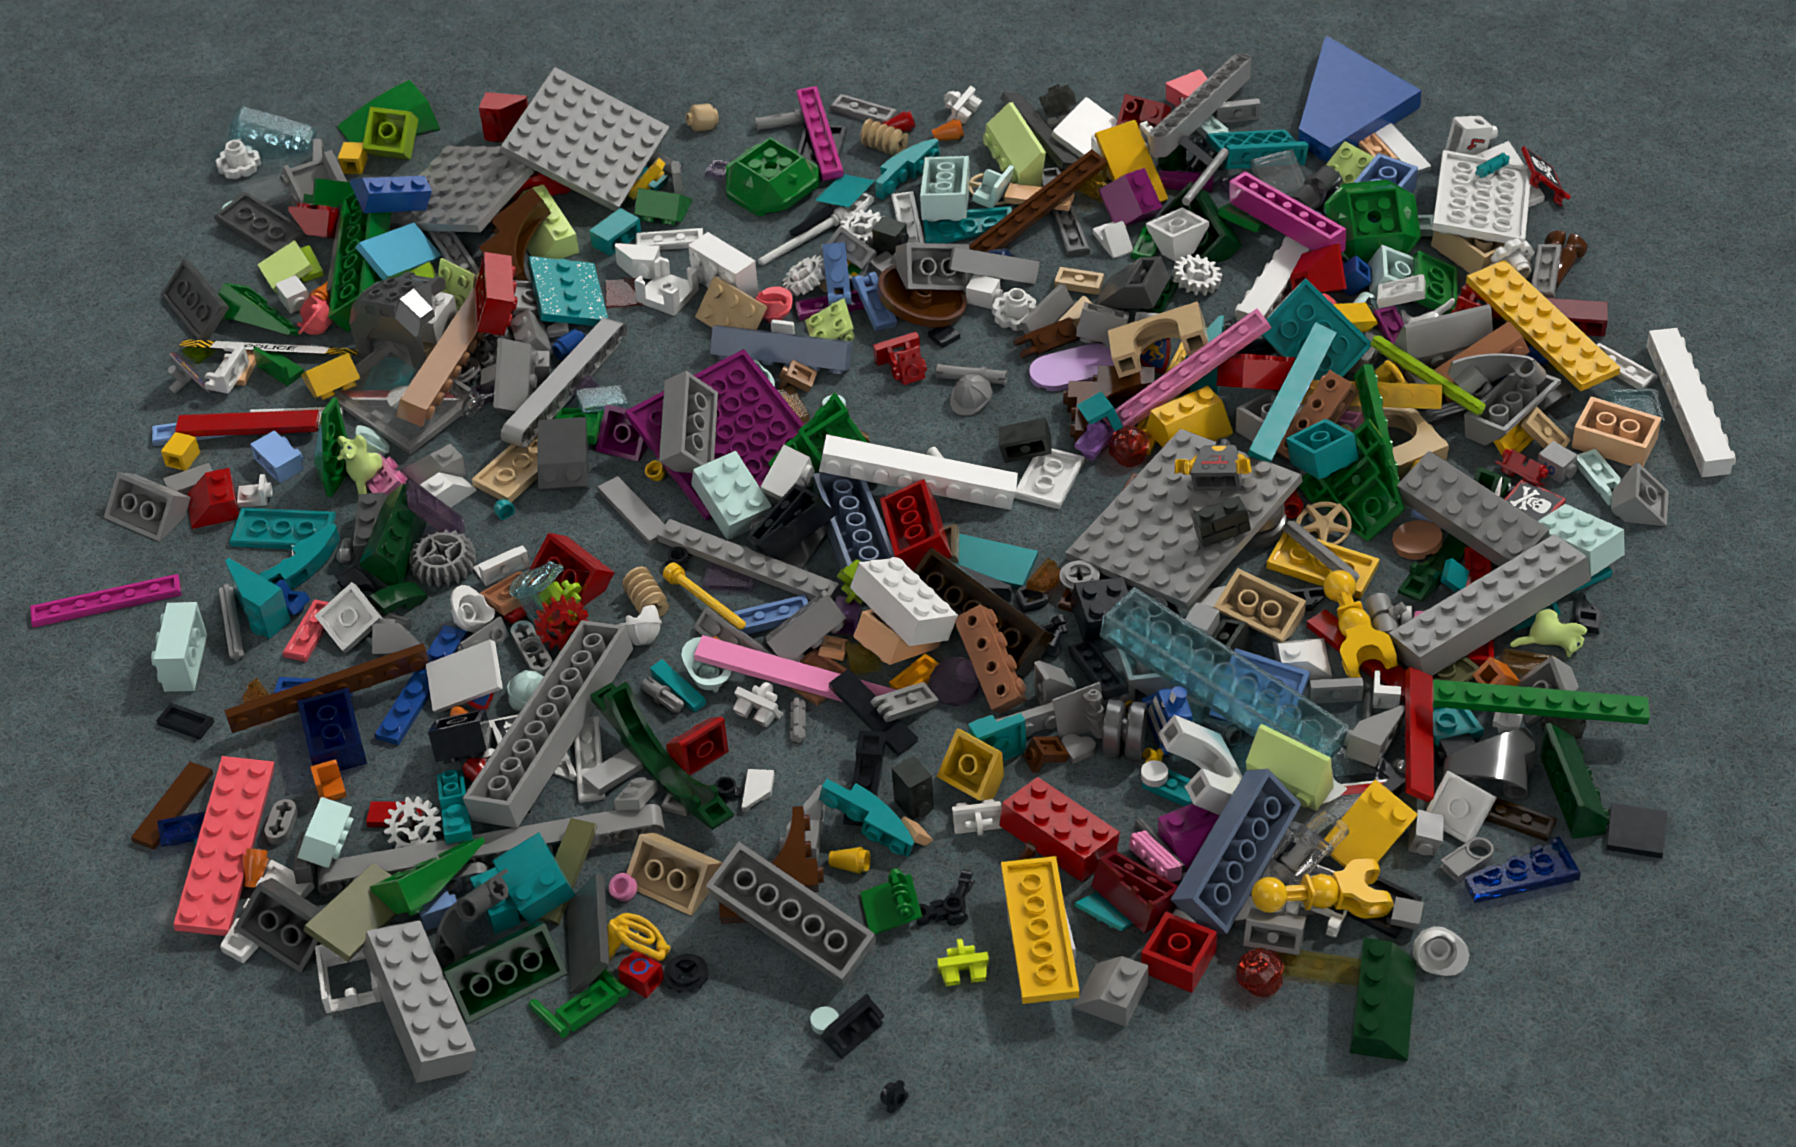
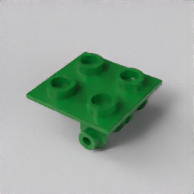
M892 869L888 875L889 882L860 892L868 928L875 935L923 918L912 874L904 875L899 869Z

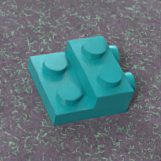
M1021 713L1006 717L998 722L993 715L968 724V731L966 733L1001 751L1003 761L1024 754L1026 749V722Z

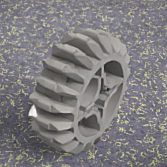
M447 529L439 533L436 530L435 534L430 535L427 533L426 538H419L418 543L413 544L409 556V565L415 579L418 578L421 584L426 582L431 587L436 583L437 587L440 588L442 583H445L449 587L451 581L459 584L460 577L467 579V573H473V566H476V552L470 538H466L464 533L458 534L456 530L449 533Z

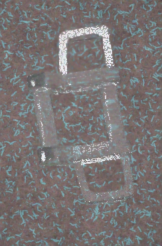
M1328 811L1322 812L1306 826L1291 821L1287 831L1269 859L1262 878L1272 877L1274 874L1288 885H1300L1304 874H1310L1325 856L1329 857L1334 848L1349 834L1348 826ZM1326 821L1331 822L1340 829L1329 842L1313 832ZM1295 837L1303 838L1316 850L1293 874L1275 859Z

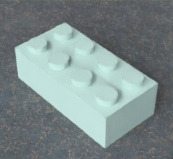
M969 156L925 157L920 193L922 220L936 222L942 219H950L951 221L966 219L970 181Z

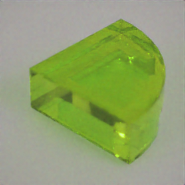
M186 347L182 349L183 355L197 364L216 352L215 348Z

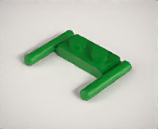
M605 968L598 975L601 980L556 1009L554 1015L537 999L530 1000L528 1006L561 1038H565L570 1030L574 1032L617 1003L619 997H626L629 989Z

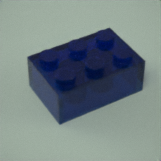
M348 688L297 701L312 766L336 760L339 771L367 764Z

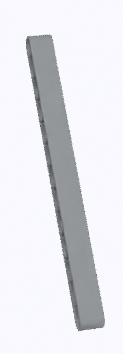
M646 804L640 810H612L572 817L597 825L598 828L589 850L596 849V846L601 845L608 847L623 844L624 841L632 840V842H636L639 834L656 833L663 836L665 833L662 810L655 804ZM571 818L473 835V839L483 837L485 843L465 865L480 862L489 868V865H494V859L538 832L541 833L553 856H556ZM445 840L339 858L338 860L333 859L329 868L321 865L317 867L318 891L323 896H328V894L335 892L340 894L372 863H375L390 875L398 872L402 873L416 868L415 864L434 857L439 859V853L465 841L446 845Z

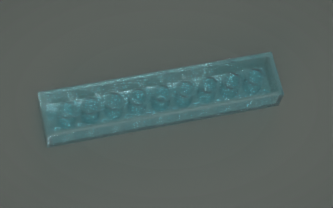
M1134 587L1104 615L1100 632L1102 638L1175 686L1183 687L1186 689L1187 694L1254 738L1258 727L1263 724L1331 759L1344 746V741L1350 727L1348 724L1138 588Z

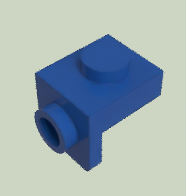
M279 580L275 584L282 589L289 615L300 613L304 609V605L311 600L306 592L291 591L285 580Z

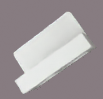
M522 545L482 562L473 568L484 585L488 586L530 567L527 550Z

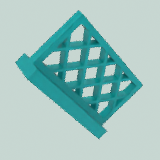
M1285 129L1207 133L1206 140L1218 153L1222 148L1228 150L1229 154L1222 164L1225 169L1305 165L1309 147L1305 141L1297 142Z

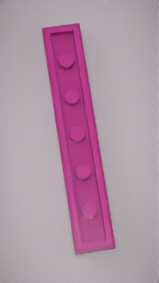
M817 86L796 90L822 180L844 177L843 168Z
M178 574L32 605L30 606L31 624L34 628L181 596L180 578Z

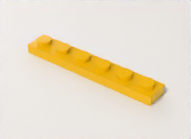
M1312 380L1301 404H1304L1307 397L1314 393L1318 387L1319 380ZM1349 381L1357 388L1355 381ZM1377 383L1379 395L1383 399L1382 407L1441 409L1442 384ZM1358 394L1349 406H1361Z

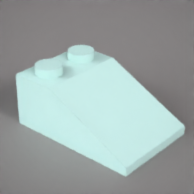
M1381 245L1368 262V266L1371 267L1370 293L1377 298L1378 285L1380 283L1412 277L1414 257Z

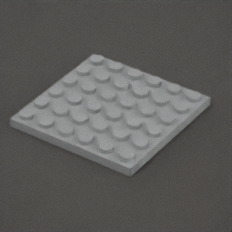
M554 67L501 145L499 152L601 205L617 211L664 139L670 126Z
M447 146L436 159L431 161L426 170L419 174V176L431 178L437 188L436 192L430 196L427 209L424 211L391 212L390 230L415 223L421 231L481 232L536 170L499 152L501 146Z

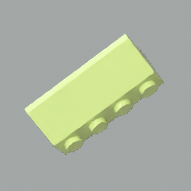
M1013 102L1008 103L986 124L983 142L985 146H988L992 157L997 160L1001 171L1005 172L1009 165L1014 167L1010 183L1041 187L1046 152Z
M544 184L533 187L552 214L533 233L526 248L529 254L534 257L563 259L579 253L575 231ZM530 189L523 191L519 198L526 192H528Z

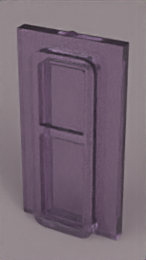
M410 478L406 480L407 504L411 511L441 532H444L446 529L449 533L454 530L458 534L465 532L464 519L460 514Z

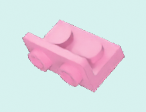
M378 453L382 458V468L377 471L374 478L366 482V485L372 493H385L389 495L403 483L407 485L406 483L409 480L401 471L396 470L399 466L391 457L386 459Z

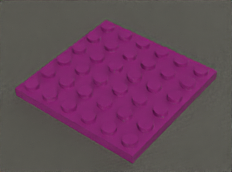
M742 349L694 376L718 392L714 460L736 451L761 489V485L771 469L768 462L782 449L783 445L798 434L799 429L804 423L746 350ZM664 391L625 411L626 418L658 459L660 458ZM662 463L705 521L712 518L691 485L693 473L675 472Z

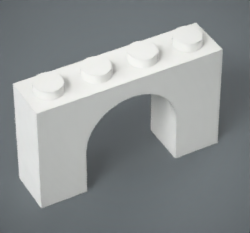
M1174 715L1158 734L1168 752L1188 759L1201 768L1185 786L1193 804L1221 815L1243 776L1221 734Z

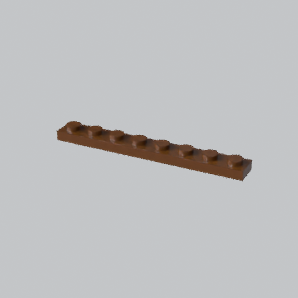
M1091 149L969 245V249L982 252L1003 249L1107 167V160Z
M421 643L226 709L224 711L231 732L235 733L276 718L322 704L334 698L346 696L349 693L426 668V664L429 663L424 644Z

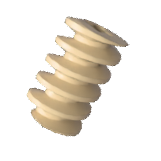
M872 119L866 120L863 124L860 137L864 146H869L872 149H877L892 156L907 148L908 133L903 134L900 129L888 128L886 124L881 125L880 122H874Z
M641 566L632 569L626 574L622 586L639 612V615L642 609L649 605L656 606L659 617L665 615L670 605L666 602V596L662 593L661 588L650 574V571L646 567Z

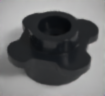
M674 547L668 551V561L665 562V567L670 563H677L684 570H687L689 568L688 561L692 554L687 553L683 547Z
M721 777L714 784L718 789V796L724 803H727L733 797H740L742 794L741 788L736 786V781L731 777Z
M897 1080L895 1083H887L881 1091L880 1100L888 1106L887 1112L890 1114L897 1108L902 1107L908 1098V1093L904 1089L905 1083L902 1080Z

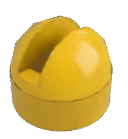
M654 460L646 465L645 474L650 480L658 482L665 477L666 469L661 462Z

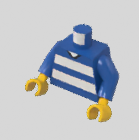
M1183 687L1163 688L1142 699L1141 703H1147V720L1158 746L1157 751L1152 748H1146L1143 751L1142 757L1147 759L1145 763L1153 760L1162 762L1163 755L1168 756L1171 753L1166 750L1158 733L1174 715L1192 722L1193 715L1186 699L1187 691ZM1127 701L1125 703V708L1129 709V706L1134 701Z

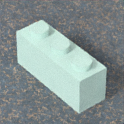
M321 797L305 833L297 858L329 868L332 859L338 860L353 822V818L349 817L352 807Z

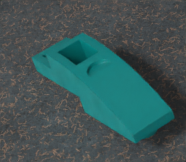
M934 138L915 144L894 155L880 166L881 176L875 181L876 197L884 200L889 194H893L896 187L901 182L904 183L908 176L915 179L921 173L923 174L925 157L940 156L939 140Z
M335 523L321 528L317 533L306 539L298 541L296 545L291 547L293 556L283 559L269 570L262 571L259 576L273 584H276L279 580H285L290 590L304 583L325 564L337 547L340 537Z
M447 770L442 774H437L446 845L473 839L471 818L463 800L467 792L463 771Z
M826 779L822 785L819 800L823 801L827 807L836 808L845 813L850 819L862 822L861 833L870 841L881 843L894 854L909 857L914 840L900 818L882 800L857 783H855L850 791Z

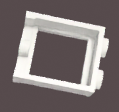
M324 945L315 946L321 997L326 1013L382 1001L372 971H370L373 991L357 994L356 989L348 988L345 990V997L331 1000L327 967L347 962ZM363 948L349 962L365 959Z

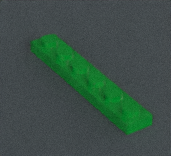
M1363 364L1355 373L1354 378L1359 391L1358 395L1364 421L1367 418L1370 419L1383 436L1397 484H1399L1398 464L1394 459L1393 442L1389 438L1387 429L1388 420L1384 416L1382 408L1383 399L1379 395L1378 378L1376 373H1374L1372 364Z

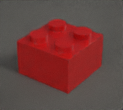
M1165 912L1141 952V963L1148 965L1149 976L1193 993L1216 953L1217 932Z

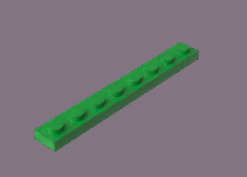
M1433 679L1432 707L1648 725L1650 719L1648 697L1435 679Z

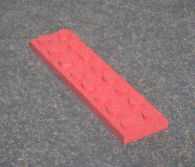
M222 756L174 920V931L226 936L229 933L244 884L242 855H245L246 848L253 849L275 770L273 761Z

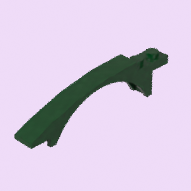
M1482 467L1478 468L1474 477L1475 481L1501 498L1504 497L1511 487L1512 479ZM1449 533L1442 543L1440 550L1431 558L1420 564L1413 561L1410 566V573L1398 589V594L1421 603L1441 584L1445 561L1452 558L1460 563L1464 557L1465 547L1469 546Z
M611 682L590 694L591 702L618 732L621 743L642 763L645 770L698 820L711 830H714L734 817V813L718 796V789L714 784L705 785L696 781L667 753L645 720L627 682L618 687Z

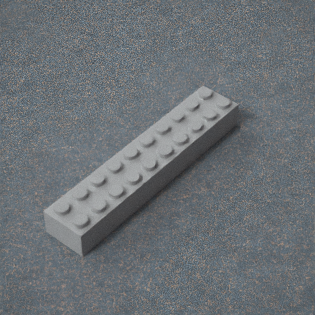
M581 620L464 795L463 800L472 821L513 828L519 827L596 706L591 702L590 694L611 683L632 652L633 646L626 626Z

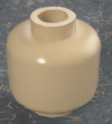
M711 104L692 105L689 113H686L685 116L686 124L694 132L713 130L719 121L717 109L713 108Z

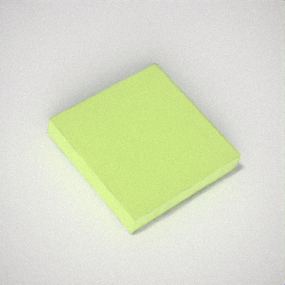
M295 240L257 264L275 293H277L276 283L295 275L300 279L313 270V267Z

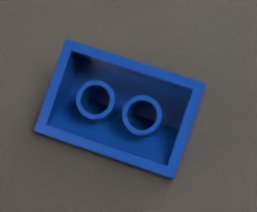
M425 176L375 177L350 180L351 187L363 213L424 211L427 209L432 193Z

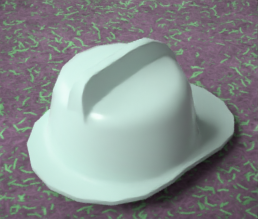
M362 425L356 427V436L361 435L366 439L367 452L380 453L382 456L389 453V444L382 435Z
M701 637L693 638L682 649L683 663L693 678L694 683L699 688L712 690L716 693L719 687L730 677L731 670L694 660V654Z

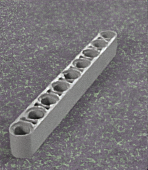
M1243 53L1233 55L1151 130L1150 154L1154 157L1168 156L1180 145L1179 141L1184 135L1189 136L1238 91L1251 78V56Z
M608 318L601 319L507 420L501 430V440L526 448L538 435V420L553 419L616 350L621 343L620 340L627 335V325Z

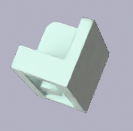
M1009 165L1003 174L987 169L984 172L982 184L974 193L972 201L985 207L993 208L1007 191L1014 167Z

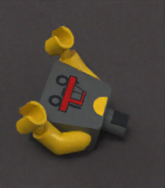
M1224 438L1218 439L1215 445L1202 446L1199 454L1195 455L1190 461L1187 459H1176L1174 464L1175 474L1191 475L1194 491L1241 490V474L1247 475L1252 473L1250 459L1246 458L1243 454H1238L1237 446L1230 445V442Z

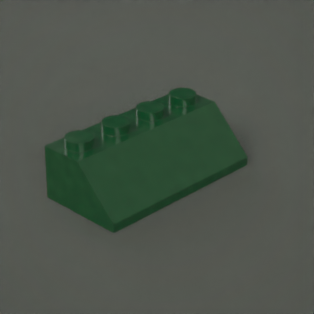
M1189 182L1160 214L1164 216L1184 208L1209 221L1208 229L1191 256L1195 258L1196 255H1199L1200 259L1207 257L1209 262L1215 263L1229 260L1242 244L1227 221L1217 215L1219 209L1207 191L1201 189L1189 205L1182 203L1183 197L1194 185V183Z
M403 483L386 497L358 564L388 586L404 583L410 568V551L413 548V544L418 543L419 538H422L428 523L422 496Z
M1552 723L1545 724L1540 758L1572 839L1604 835L1606 824H1609L1610 817L1607 808H1603L1601 804L1599 788L1594 787L1592 782V771L1584 763L1582 747L1577 746L1574 736Z
M539 921L441 968L458 1010L466 1023L567 974L546 924Z
M1363 938L1359 955L1349 1053L1408 1061L1417 961L1391 941Z

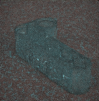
M241 106L236 109L230 122L228 142L240 140L246 146L249 139L253 138L293 151L309 152L313 145V139L316 138L317 134L315 129L309 125Z

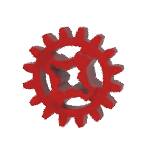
M561 595L560 601H556L554 597H551V604L549 605L543 602L544 610H536L539 618L533 621L537 627L535 632L537 636H540L541 642L544 644L548 641L550 649L556 644L560 651L581 620L588 621L586 618L589 617L587 611L583 610L584 607L581 602L576 604L574 597L566 601L564 595ZM568 609L573 611L578 617H575L574 614H569ZM546 629H548L549 632H555V636L548 633Z

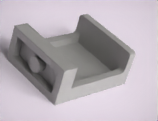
M332 150L324 152L323 157L293 168H289L288 165L283 166L280 179L283 186L287 187L290 192L289 198L293 206L297 207V203H304V194H313L315 178L347 182Z

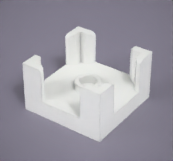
M659 256L653 263L654 278L646 286L643 276L640 275L635 280L636 302L675 316L699 290L697 269L688 267V280L671 275L669 260Z

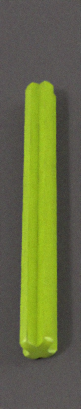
M1382 336L1373 337L1370 343L1372 348L1427 384H1442V393L1473 414H1483L1486 408L1483 402Z

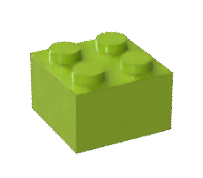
M370 107L362 148L369 155L410 160L418 118L408 111Z

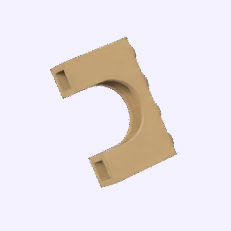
M1198 301L1108 330L1111 357L1119 378L1142 371L1140 363L1142 351L1158 340L1165 338L1181 339L1187 356L1192 355L1209 343L1205 321Z
M1349 406L1346 411L1362 412L1361 406ZM1382 407L1384 416L1388 420V427L1403 429L1413 437L1410 441L1393 447L1394 459L1398 464L1399 480H1402L1409 473L1413 463L1421 460L1428 451L1447 461L1449 451L1447 441L1438 435L1433 426L1424 420L1417 409Z

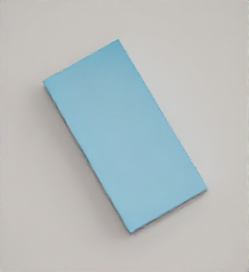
M415 223L359 242L356 246L359 253L382 280L395 278L427 262L434 263L442 257Z

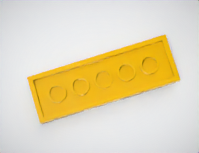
M1056 856L1001 862L1022 1004L1079 998V986Z

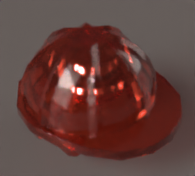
M1133 425L1123 426V428L1117 430L1111 436L1109 454L1122 466L1134 467L1139 465L1146 459L1147 445L1149 443L1148 436L1145 431Z
M1262 947L1250 949L1239 959L1236 968L1238 983L1254 996L1269 997L1275 994L1283 984L1282 972L1284 964L1280 956L1271 949L1267 950Z

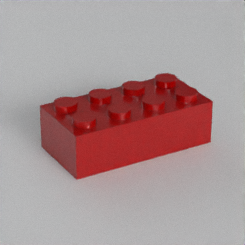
M925 479L880 498L894 555L896 558L903 560L905 565L913 572L930 547L942 553L948 559L952 557L936 499Z
M1039 777L1002 802L999 826L1025 844L1029 840L1037 847L1036 851L1044 857L1056 856L1057 866L1080 882L1095 872L1100 857L1113 850L1117 851L1120 835L1118 830Z

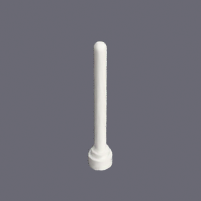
M843 207L835 209L829 219L758 259V264L764 266L833 226H841V221L845 220L846 215L849 216L847 211Z

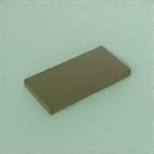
M372 863L305 925L304 932L346 962H349L364 947L368 930L386 927L398 915L370 889V886L391 875L375 863Z

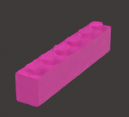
M1246 171L1230 181L1229 203L1312 251L1336 243H1340L1341 253L1345 251L1346 228Z

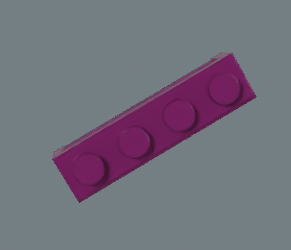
M1159 170L1158 173L1165 190L1175 189L1177 191L1183 190L1189 182L1195 183L1202 174ZM1214 174L1202 188L1207 192L1213 191Z

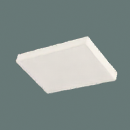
M1086 97L1052 131L1050 136L1081 158L1091 150V135L1116 126L1117 119Z
M1052 448V454L1033 457L1016 488L1014 498L1060 509L1085 462V456Z
M491 639L426 664L432 709L436 713L503 689L496 644Z

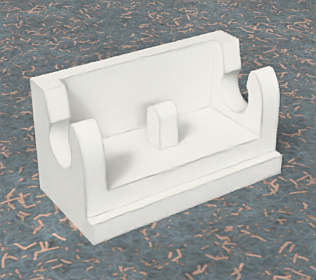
M226 345L223 350L230 351L232 354H225L224 360L215 373H206L204 377L210 379L204 384L206 389L229 394L249 365L245 346Z

